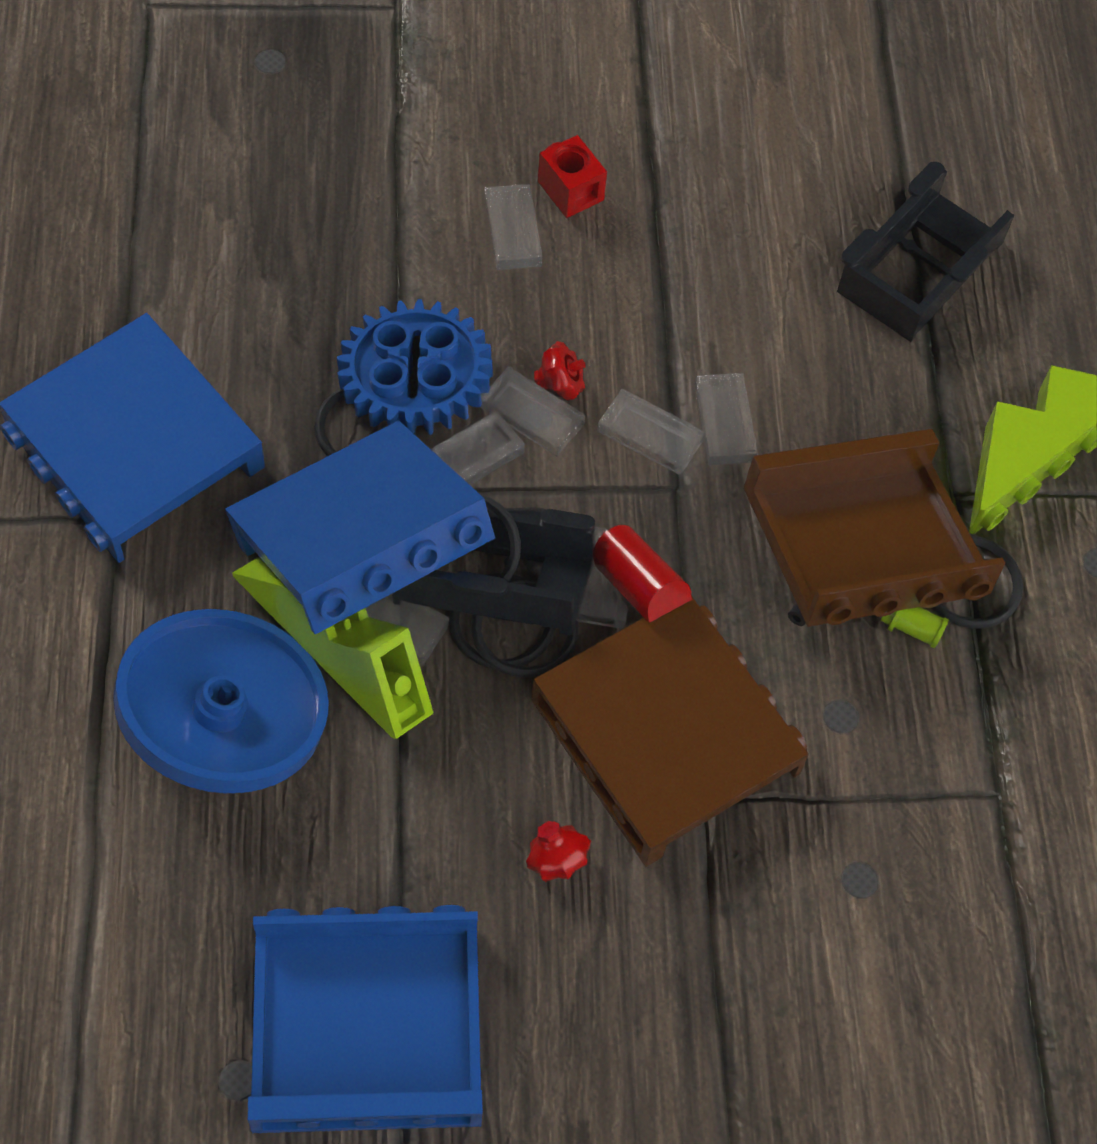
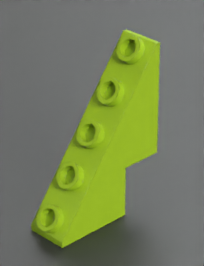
M1051 365L1039 389L1036 410L997 401L985 427L969 529L970 534H975L982 527L987 531L993 529L1004 519L1008 513L1007 508L1014 502L1018 501L1021 505L1025 504L1039 491L1042 486L1041 481L1049 475L1054 479L1058 478L1072 465L1075 460L1074 456L1081 450L1090 453L1097 447V375Z
M260 557L232 572L233 577L391 738H399L434 713L409 628L368 617L366 608L315 635L311 630L303 606Z

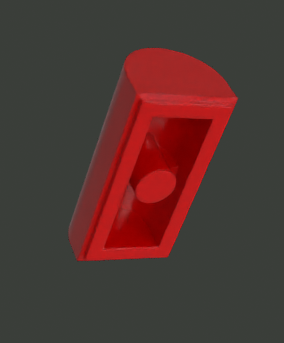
M618 525L612 527L596 542L594 547L595 567L649 623L692 600L690 586L630 526Z

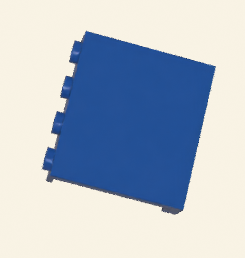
M148 313L138 317L0 402V409L5 420L0 425V429L6 440L15 450L23 447L30 456L27 461L37 478L43 484L48 481L52 482L58 490L55 492L56 498L65 512L71 518L78 514L86 523L83 529L93 546L99 552L107 549L118 563L125 560L121 547L122 543L238 467L249 478L265 468L260 439Z
M399 420L225 508L239 547L247 556L256 552L304 608L311 630L315 635L495 539L484 497Z
M442 905L434 908L433 912L411 913V910L406 907L389 906L379 909L378 914H356L353 909L336 907L324 910L322 915H300V912L293 909H274L267 912V916H253L256 943L251 1097H248L247 1119L251 1132L282 1133L481 1127L483 1109L480 1068L478 911L466 912V909L462 906Z

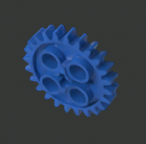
M418 299L414 309L407 310L403 301H398L397 312L391 313L384 306H380L379 319L376 320L365 314L363 316L364 329L351 326V340L341 341L342 355L337 356L339 387L344 391L346 404H354L357 417L369 413L370 426L372 427L379 425L383 420L387 421L388 426L399 420L413 434L417 426L423 425L426 432L431 435L434 431V423L440 421L447 429H451L452 415L455 414L467 420L469 418L468 405L480 408L482 405L481 393H489L490 391L489 378L493 377L491 345L485 344V332L483 329L474 331V319L472 317L460 321L459 309L456 307L447 314H443L441 302L438 301L431 310L424 309L422 299ZM415 336H420V357L417 365L418 390L416 398L411 399L410 376L413 373V339Z

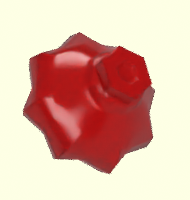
M557 341L544 352L541 368L534 371V381L539 390L554 391L566 400L575 399L585 389L583 381V368L586 367L583 359L577 360L575 351L570 350L564 342Z
M547 821L538 827V837L530 842V854L526 864L527 868L538 873L542 880L547 882L556 878L569 879L576 870L587 865V853L591 846V840L586 835L577 832L573 825L561 827L559 823Z

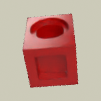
M578 135L563 142H555L540 152L538 183L566 219L604 201L607 171Z

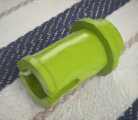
M921 607L895 611L880 619L881 622L888 625L887 630L892 632L896 628L929 644L934 649L949 620Z

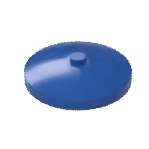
M221 609L192 610L171 615L141 632L132 641L121 659L113 694L114 710L120 730L128 744L144 762L177 783L215 793H245L262 790L276 785L295 774L307 763L318 747L326 725L329 707L328 692L319 667L311 655L293 637L263 619L236 611Z

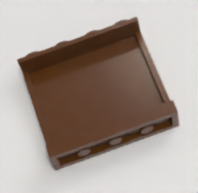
M933 429L753 456L743 489L807 627L827 623L838 625L849 619L872 615L883 617L895 611L916 607L932 608L944 602L961 599L977 600L991 594L1005 565V561L1002 557L989 560L982 558L932 465L933 458L940 444Z
M693 597L691 601L650 623L645 618L638 620L538 676L533 682L532 702L645 867L662 858L669 843L787 772H790L794 778L800 775L809 755L806 741L800 731L795 726L786 724L777 712V705L771 692L763 684L757 685L747 671V664L740 650L735 645H728L717 631V622L711 611L704 605L699 606Z

